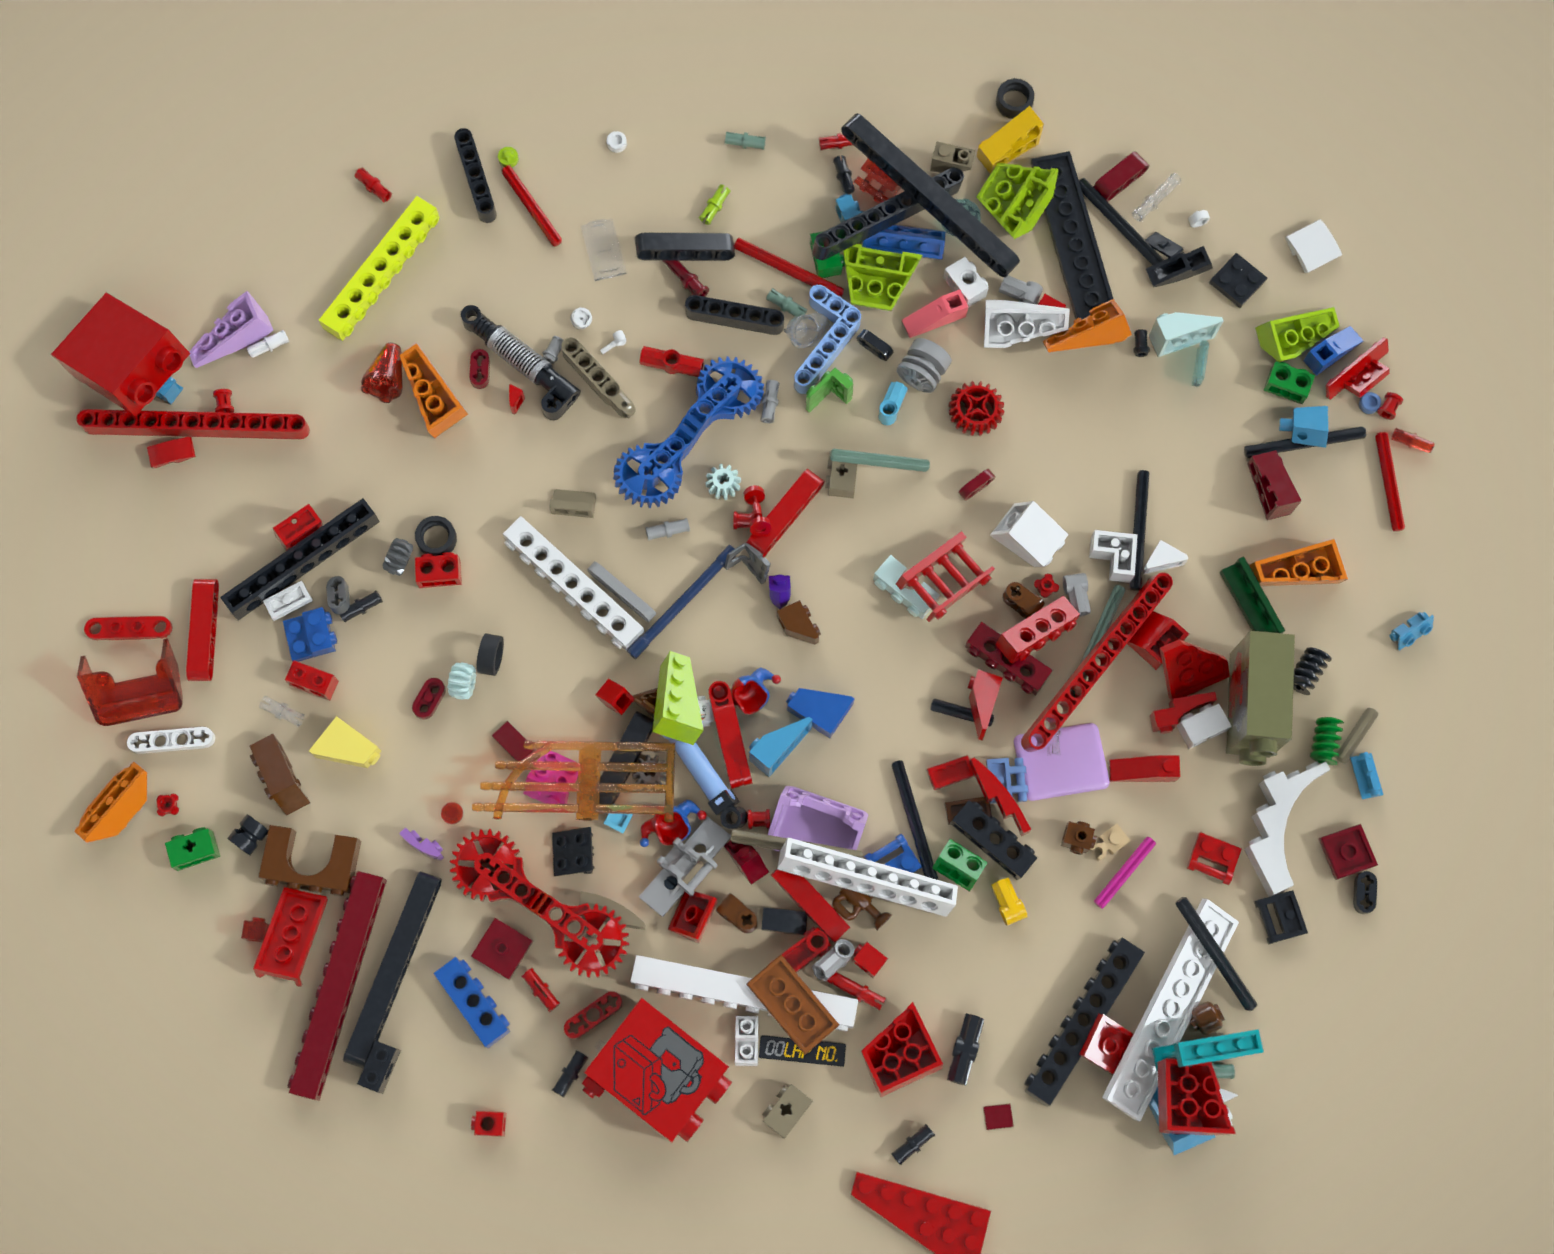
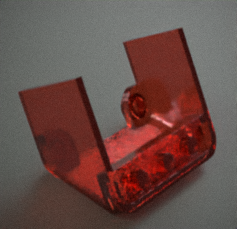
M168 638L163 639L161 659L158 660L155 668L156 675L115 683L112 675L108 672L99 671L92 673L86 656L80 657L77 678L94 719L98 724L111 726L173 713L181 709L183 695L179 667Z

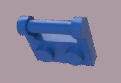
M902 834L896 836L894 841L874 853H868L864 856V859L876 862L901 847L903 853L883 865L915 873L922 868Z

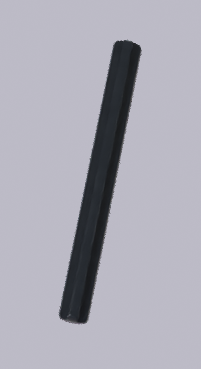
M1085 178L1079 180L1082 193L1152 265L1164 261L1153 247Z
M1361 426L1328 432L1327 445L1364 439L1366 437V429ZM1292 438L1245 446L1244 455L1247 458H1251L1254 455L1275 450L1277 453L1317 446L1293 443Z
M1139 470L1137 473L1133 534L1137 535L1135 575L1129 584L1130 590L1139 591L1142 588L1150 475L1147 470Z
M902 760L892 763V769L924 876L939 880L936 870L932 869L934 865L904 763Z
M1181 897L1175 902L1177 908L1246 1011L1254 1010L1257 1007V1002L1188 898Z

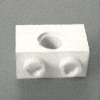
M966 257L945 268L944 280L953 292L961 290L968 308L987 296V281L978 275L975 265L971 261L969 262ZM963 280H969L972 283L966 284Z

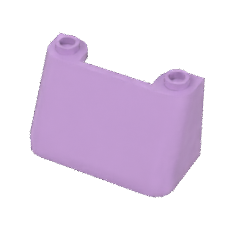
M786 786L780 795L768 835L857 850L869 815L855 807L797 787Z

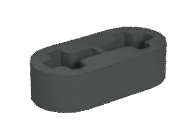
M334 576L326 585L327 602L332 612L339 615L345 613L350 607L349 587L344 578Z

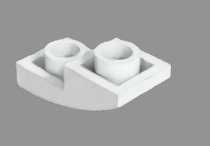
M736 1016L735 1066H758V1016Z

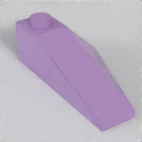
M248 291L229 304L227 307L229 311L221 320L217 318L214 322L216 326L209 334L205 333L189 351L194 367L198 368L257 343L273 331L268 316Z

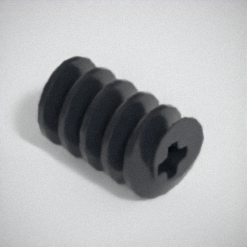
M1306 648L1304 655L1300 657V661L1296 664V668H1294L1293 689L1300 694L1310 695L1307 688L1312 690L1315 688L1312 682L1317 683L1319 681L1316 675H1323V671L1320 668L1326 669L1328 665L1324 661L1331 662L1332 657L1320 649Z

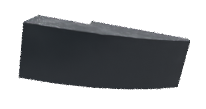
M1202 246L1186 254L1181 252L1173 259L1168 258L1146 268V271L1154 288L1188 279L1211 270L1213 267L1205 247Z

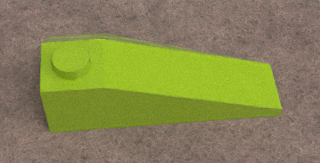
M1332 307L1272 320L1255 327L1260 347L1280 362L1297 358L1305 350L1314 346L1315 343L1340 326L1335 308Z

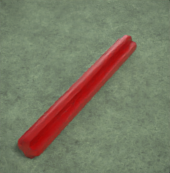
M507 165L502 168L503 176L554 247L560 245L562 238L512 167Z
M1379 432L1375 438L1391 526L1394 532L1402 531L1405 529L1388 433Z

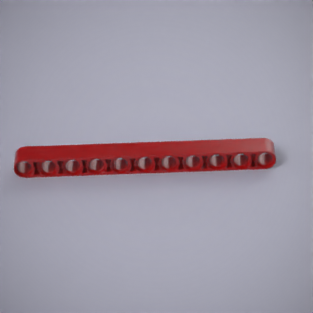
M85 409L80 411L76 417L80 427L91 435L304 439L310 432V427L304 417L298 414L140 411L135 417L126 410ZM93 419L90 424L86 425V422L88 420ZM110 420H113L110 425H107ZM135 420L132 425L127 426L130 421ZM155 421L152 426H148L150 422ZM177 421L174 426L169 427L172 422ZM193 422H197L194 427H190ZM219 422L216 427L211 428L213 423ZM239 423L236 428H232L233 424ZM261 423L258 428L253 429L255 424ZM281 424L280 428L273 429L275 425ZM303 424L300 429H294L296 425Z
M1162 572L1147 580L1023 735L1021 745L1024 750L1034 752L1043 749L1171 589L1173 580L1168 573ZM1157 580L1161 582L1162 588L1159 587ZM1145 595L1149 597L1150 603L1146 601ZM1133 610L1137 613V618L1133 616ZM1120 626L1124 627L1125 634L1121 632ZM1108 641L1112 643L1113 650L1108 647ZM1095 657L1099 658L1100 666L1096 663ZM1083 672L1088 676V681L1083 679ZM1070 688L1075 691V698L1070 694ZM1058 704L1061 705L1063 709L1062 714L1057 709ZM1045 720L1050 724L1049 730L1044 725ZM1032 736L1037 740L1036 746L1031 742Z

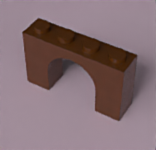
M269 826L258 877L265 881V885L278 887V883L287 884L286 888L300 890V886L309 887L308 891L315 893L329 890L330 894L336 896H344V893H351L350 882L352 877L355 876L362 841L356 837L335 835L331 857L327 866L317 874L301 875L296 872L292 864V851L296 831L288 827Z

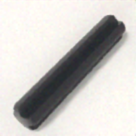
M938 699L932 700L931 711L974 722L971 708ZM991 714V718L988 724L989 727L992 726L994 721L993 714Z

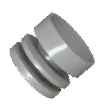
M917 338L908 349V355L903 357L902 363L898 365L897 373L911 387L925 393L934 392L937 384L940 382L941 375H944L949 368L952 359L938 344L924 338Z

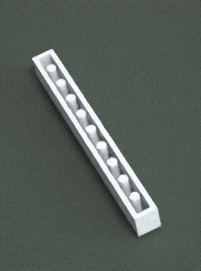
M636 955L631 977V984L635 985V989L648 991V988L657 989V993L670 996V993L673 992L678 993L679 998L692 1000L693 997L702 998L701 1002L714 1005L715 1001L724 1003L723 1007L737 1009L738 1005L746 1007L745 1011L759 1014V1010L768 1012L746 985L752 978ZM811 990L839 1023L840 1026L836 1030L848 1031V1028H853L858 999Z

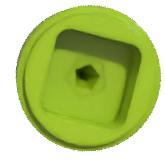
M504 147L498 153V160L501 166L506 167L509 165L514 167L517 165L519 157L514 148Z

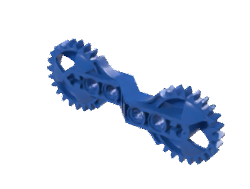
M729 356L726 357V361L718 357L717 363L711 360L710 366L705 364L704 370L700 371L697 379V402L690 407L677 429L664 442L655 444L644 443L643 449L637 444L635 451L629 447L627 454L622 452L621 458H617L616 465L614 466L613 480H616L615 487L619 488V494L625 493L624 500L632 498V505L638 501L641 508L644 503H647L648 507L651 508L652 503L660 507L661 501L667 504L668 498L674 499V495L678 493L682 482L683 470L681 461L690 453L702 433L716 420L734 419L735 414L742 418L743 412L750 415L751 409L755 411L757 405H760L764 393V384L761 383L762 376H757L758 370H751L752 364L745 366V360L739 363L737 357L730 361ZM714 371L723 375L717 382L710 376ZM740 389L750 398V401L746 404L737 399ZM631 459L640 463L638 473L628 465L627 462ZM661 481L668 488L664 493L655 488ZM642 489L647 490L646 496L641 495Z

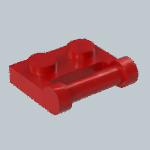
M1200 832L1188 861L1187 869L1191 871L1197 870L1222 880V883L1230 885L1242 848ZM1198 857L1224 866L1226 871L1223 872L1198 862Z

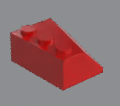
M914 1002L861 1050L880 1098L937 1072L943 1067V1062Z
M1165 1058L1158 1062L1159 1133L1188 1135L1236 1134L1234 1126L1231 1125L1229 1120V1112L1226 1104L1224 1105L1220 1093L1221 1088L1212 1062L1178 1067L1177 1059Z

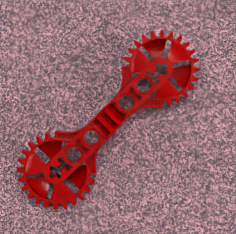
M480 829L479 836L471 832L472 839L469 840L463 837L465 844H456L460 850L459 852L452 851V854L457 858L450 860V863L455 865L454 868L450 869V872L457 874L452 878L453 882L460 881L457 888L460 890L465 887L463 892L465 896L472 892V900H475L479 895L481 902L485 900V896H488L490 902L499 900L515 901L543 919L553 930L555 948L563 949L558 955L559 958L566 957L563 962L564 965L572 964L570 967L571 972L578 968V976H581L586 971L587 978L591 977L592 972H595V975L599 978L600 971L603 970L606 975H609V967L616 970L614 963L616 961L623 963L619 956L620 954L627 955L623 947L629 946V942L624 941V938L629 937V933H622V930L627 926L626 924L619 925V922L622 920L621 916L614 919L615 910L608 914L607 906L599 910L598 904H595L593 909H590L588 903L578 906L564 905L534 886L525 876L523 858L516 857L520 850H512L516 845L515 842L507 843L509 840L508 835L501 839L500 831L494 836L491 829L488 830L487 835ZM475 841H479L483 850L482 854H478L474 844ZM460 860L474 861V867L460 866L459 862ZM489 862L491 867L495 869L494 874L488 868L483 870L481 864ZM507 865H513V870ZM502 873L510 875L509 881L505 884H501L498 881ZM476 879V881L474 882V884L472 885V887L469 888V886H470V885L473 883V881ZM492 884L498 889L494 891ZM520 886L528 888L527 894L523 897H519L516 894V890ZM554 909L562 911V916L558 920L550 918V914ZM584 915L586 921L582 919L580 916ZM607 918H610V920L608 921V923L604 926V928H603V929L601 930V932H600L599 929L602 927V925L604 924V922L606 921V919H607ZM572 922H578L581 925L577 933H570L568 930ZM586 928L588 929L586 931L588 936L591 938L597 936V945L591 944V946H588L589 941L582 936ZM565 936L568 937V938H569L570 940H572L573 942H571V941H565ZM604 939L621 941L620 946L604 945ZM584 950H586V953L583 955L578 965L575 964V962L581 956ZM599 951L606 964L603 967H601L600 962L596 956V953Z

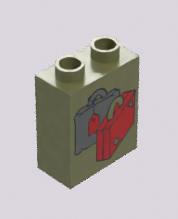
M1249 631L1230 653L1227 719L1232 727L1227 730L1226 754L1239 755L1240 764L1249 766L1265 765L1266 757L1276 756L1277 751L1292 739L1295 635Z

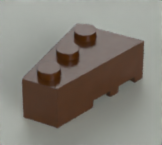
M274 734L249 746L253 753L250 755L251 761L255 767H259L260 771L257 772V775L262 783H266L267 787L264 788V791L269 800L274 799L286 815L310 804L308 797L300 788L301 783L299 779H296L292 765L281 743Z

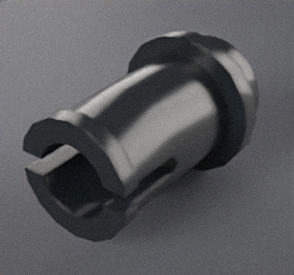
M1139 329L1134 332L1135 347L1133 352L1137 357H1145L1150 351V347L1147 344L1148 332L1145 329Z

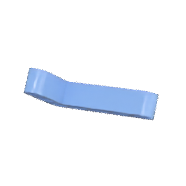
M815 285L810 289L809 304L812 309L832 321L834 325L795 373L794 388L800 394H806L809 388L819 381L860 328V311L822 285ZM815 296H822L823 298L820 299V300H817V299H815L814 297H815ZM831 307H838L839 310L833 311V310H831L830 308H831ZM854 318L856 321L849 322L847 319ZM842 333L844 336L837 337L835 334ZM829 348L832 352L826 353L823 350ZM812 364H819L820 367H819V368H813V367H811V365H812ZM806 379L808 383L801 384L799 380Z

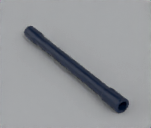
M728 545L643 636L639 637L627 649V652L634 659H637L655 637L725 566L727 554L733 551L734 547Z

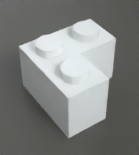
M1095 530L1091 536L1089 558L1110 560V581L1130 583L1135 575L1137 535Z

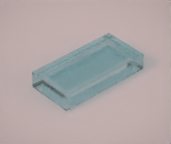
M1201 340L1197 348L1192 386L1199 387L1204 380L1209 341Z

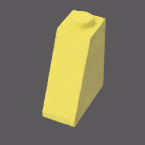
M336 716L309 752L319 759L368 768L379 760L381 750Z

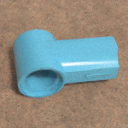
M891 382L885 398L880 404L878 418L884 425H892L897 419V414L908 390L903 383ZM884 411H891L892 414H885Z

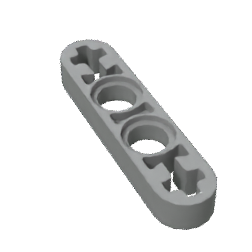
M594 561L587 569L597 581L645 621L650 622L656 615V612L599 563Z

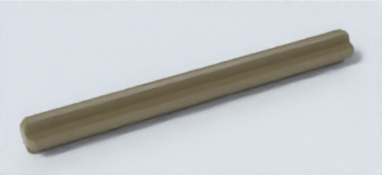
M736 829L731 833V842L774 850H781L788 839ZM806 842L859 858L863 856L862 851Z

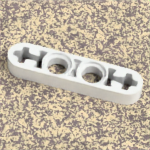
M207 727L136 732L127 739V746L136 754L203 749L214 744L215 734ZM203 733L209 736V738L205 739L204 743L200 739H193V735L195 737H202ZM186 734L188 736L187 742L183 745H178V736ZM158 736H165V744L157 747L155 745L156 738ZM138 738L143 742L149 741L150 748L146 743L139 744V748H137L134 743L138 741Z

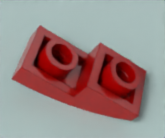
M192 437L174 439L147 447L152 468H158L173 462L180 463L196 457Z

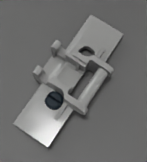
M707 817L685 844L677 837L673 841L674 847L665 858L660 856L657 860L662 871L639 898L663 917L683 893L686 892L692 896L695 893V888L707 874L718 866L712 859L728 842L731 835ZM700 844L705 846L706 852L697 853L693 849L696 845ZM699 861H702L704 863L703 867L688 884L684 883L683 879Z

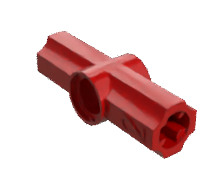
M643 346L639 364L662 369L668 374L680 373L699 377L700 371L703 370L704 359L679 354L674 349L665 351ZM671 359L677 361L674 364L667 363V361Z

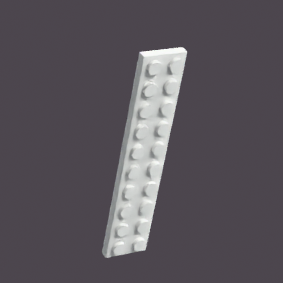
M1202 899L1196 912L1224 953L1239 922L1210 900ZM1188 926L1102 1097L1136 1121H1141L1158 1087V1071H1156L1152 1048L1180 1042L1192 1018V1010L1198 1006L1217 968L1190 926Z

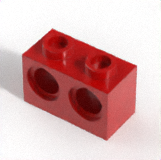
M446 552L441 556L423 554L421 557H415V576L418 587L462 585L461 560L458 554ZM448 565H453V566H454V568H453L452 571H450V572H445V571H444V569H445L446 566H448ZM433 567L430 573H423L424 568Z
M293 660L285 678V681L291 687L329 701L339 682L333 674Z

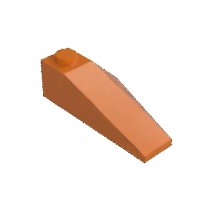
M1112 299L1089 311L1090 315L1086 318L1074 320L1073 326L1068 330L1055 333L1042 342L1049 353L1114 344L1126 340L1132 333L1125 314L1116 301Z

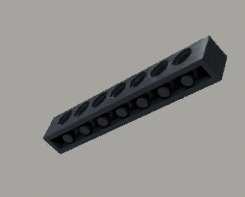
M362 498L220 598L239 621L264 603L263 600L288 587L380 521L365 499Z
M1123 937L1118 941L1113 940L1107 949L1110 952L1107 959H1101L1095 969L1098 971L1094 979L1090 977L1084 986V989L1087 990L1082 998L1078 996L1072 1008L1075 1010L1071 1017L1067 1015L1060 1025L1063 1028L1059 1036L1056 1034L1053 1036L1048 1044L1051 1047L1048 1054L1045 1055L1043 1053L1036 1063L1039 1067L1035 1074L1030 1073L1024 1083L1027 1086L1024 1092L1047 1107L1051 1106L1081 1056L1079 1054L1098 1014L1105 1016L1108 1014L1145 954L1143 950ZM1114 958H1120L1123 961L1122 969H1117L1113 965ZM1103 976L1111 979L1112 985L1110 988H1105L1102 985L1101 979ZM1091 995H1095L1100 999L1099 1007H1094L1090 1004ZM1079 1014L1087 1016V1026H1081L1078 1023ZM1068 1033L1076 1036L1077 1041L1074 1046L1066 1042V1035ZM1056 1052L1064 1055L1065 1061L1062 1065H1058L1054 1061V1054ZM1044 1071L1052 1074L1053 1081L1051 1084H1045L1042 1081Z

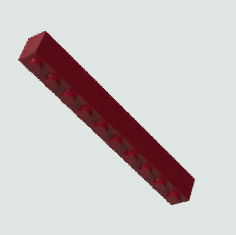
M357 871L356 876H353L351 879L350 889L352 890L350 896L346 897L343 904L344 916L343 919L338 921L336 927L338 935L336 941H333L330 946L329 954H331L329 963H326L322 975L325 977L322 985H319L316 991L317 1003L310 1011L309 1020L311 1022L308 1030L306 1029L302 1036V1043L304 1045L302 1051L298 1052L295 1059V1065L297 1066L295 1074H292L288 1081L289 1094L316 1101L321 1099L387 883L384 877Z

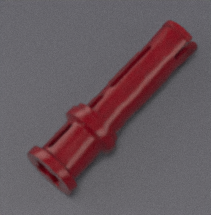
M662 261L680 279L685 290L688 289L693 295L707 296L710 290L709 287L704 286L698 280V276L690 273L680 261Z

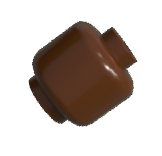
M1207 1001L1192 1010L1193 1017L1190 1022L1195 1031L1200 1030L1203 1035H1208L1221 1029L1223 1026L1222 1021L1225 1019L1218 1005H1213L1212 1002Z

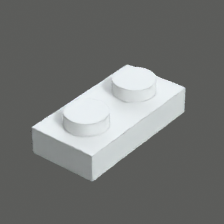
M302 581L263 600L274 621L313 601Z

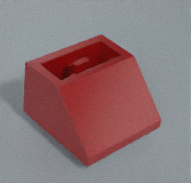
M1153 611L1127 644L1157 670L1162 665L1160 647L1177 640L1185 641L1189 633L1174 619Z

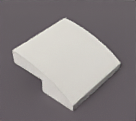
M1321 219L1285 237L1292 255H1297L1304 273H1308L1342 255L1334 237Z

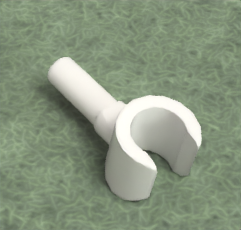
M622 330L613 333L614 341L600 350L602 354L615 346L625 345L626 338Z

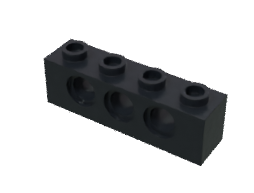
M968 801L952 819L950 824L1016 880L1021 879L1038 857L1034 855L1035 851L1026 844L1023 846L1018 842V837L1012 831H1005L1000 826L999 820L995 817L987 816L980 804L975 801L973 803ZM973 819H979L982 822L983 827L981 830L973 827ZM991 833L999 836V844H993L990 841ZM1008 848L1016 850L1017 856L1015 859L1007 855Z

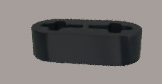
M863 329L857 336V341L864 348L883 361H887L894 353L893 349L886 342L866 329Z
M1369 871L1358 874L1354 880L1353 905L1360 914H1368L1374 911L1377 904V878ZM1365 876L1367 877V880L1371 882V884L1366 886V891L1365 883L1361 882V880L1365 878ZM1365 895L1366 902L1370 903V906L1366 907V909H1364V905L1360 904V901L1364 900Z

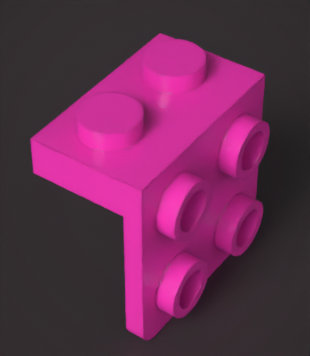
M544 750L526 778L523 794L563 811L567 805L569 792L583 772L584 766L551 750Z

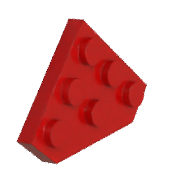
M1177 640L1160 647L1170 700L1185 697L1230 677L1228 660L1220 654L1182 640Z

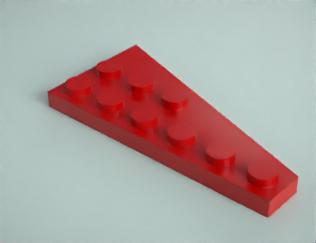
M856 1172L851 1195L934 1254H981L991 1214L990 1210Z

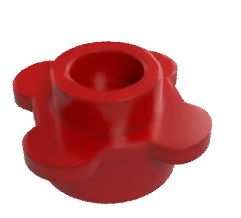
M1049 573L1045 574L1042 579H1037L1034 582L1035 588H1037L1043 598H1048L1053 592H1058L1059 585L1054 582L1053 576Z
M174 793L171 795H159L156 799L157 814L162 817L165 814H178V795Z

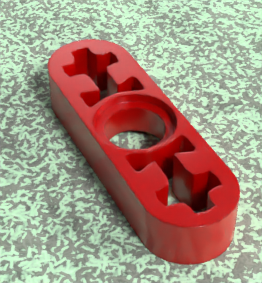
M614 991L605 993L565 1022V1034L571 1039H578L621 1009L623 1003L621 996ZM608 997H617V1006L615 1008L608 1006L605 1009L608 1013L604 1015L603 1010L597 1004L601 1002L602 1006L608 1003ZM590 1009H597L600 1013L599 1019L595 1022L587 1019V1012ZM582 1015L589 1027L585 1029L583 1024L578 1028V1034L574 1032L569 1033L571 1029L570 1024H579L581 1020L578 1018Z

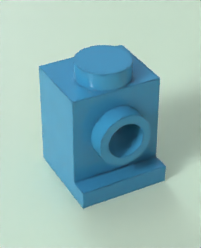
M844 194L836 199L835 210L841 223L863 212L862 210L860 211L858 202L853 200L851 194Z
M170 377L157 391L156 396L171 405L181 393L183 387L178 385L174 378Z

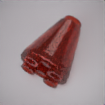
M386 343L361 380V391L379 398L383 403H390L392 399L400 397L403 391V369L399 356L402 352L399 345Z

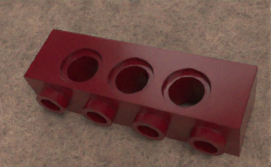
M981 621L966 642L965 648H967V652L973 657L983 659L989 668L1002 672L1003 677L1008 681H1015L1021 685L1020 688L1027 694H1034L1036 696L1053 670L1032 655H1029L1023 661L1017 660L1012 664H1005L1002 661V657L1005 655L995 645L1001 634ZM986 644H991V645H993L994 648H995V651H993V652H988V651H986L985 648H984V645H986ZM1020 669H1028L1030 676H1023L1020 673Z

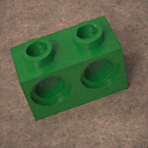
M1275 361L1270 369L1263 391L1303 405L1309 395L1315 375L1305 369L1291 367L1286 362ZM1276 375L1282 376L1284 380L1278 379ZM1296 382L1301 383L1303 387H1299Z
M949 839L932 869L970 892L988 862L967 850L961 844Z

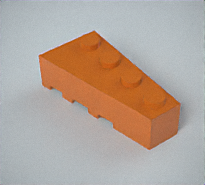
M417 343L399 355L420 407V412L426 423V428L434 439L468 415Z
M1335 539L1255 561L1249 565L1260 586L1340 584L1348 580Z

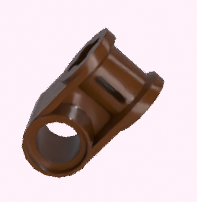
M1018 582L1010 583L1002 597L1007 605L1025 619L1041 610L1045 605L1041 597L1032 593ZM1013 591L1017 593L1014 597L1011 595Z
M731 893L726 896L715 910L721 917L732 923L743 933H752L757 928L758 922L754 912ZM751 918L752 925L746 924L743 926V919L748 920Z

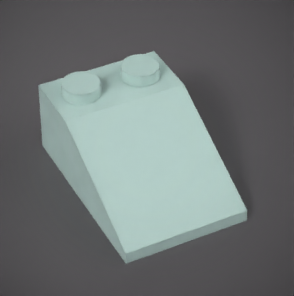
M1178 312L1172 314L1164 313L1156 318L1149 338L1157 356L1160 357L1215 338L1223 323V318Z

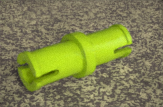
M722 184L718 186L713 197L708 199V205L703 213L699 216L701 222L707 217L705 224H711L716 213L721 211L724 200L730 194L729 188L726 187L722 193L725 186Z

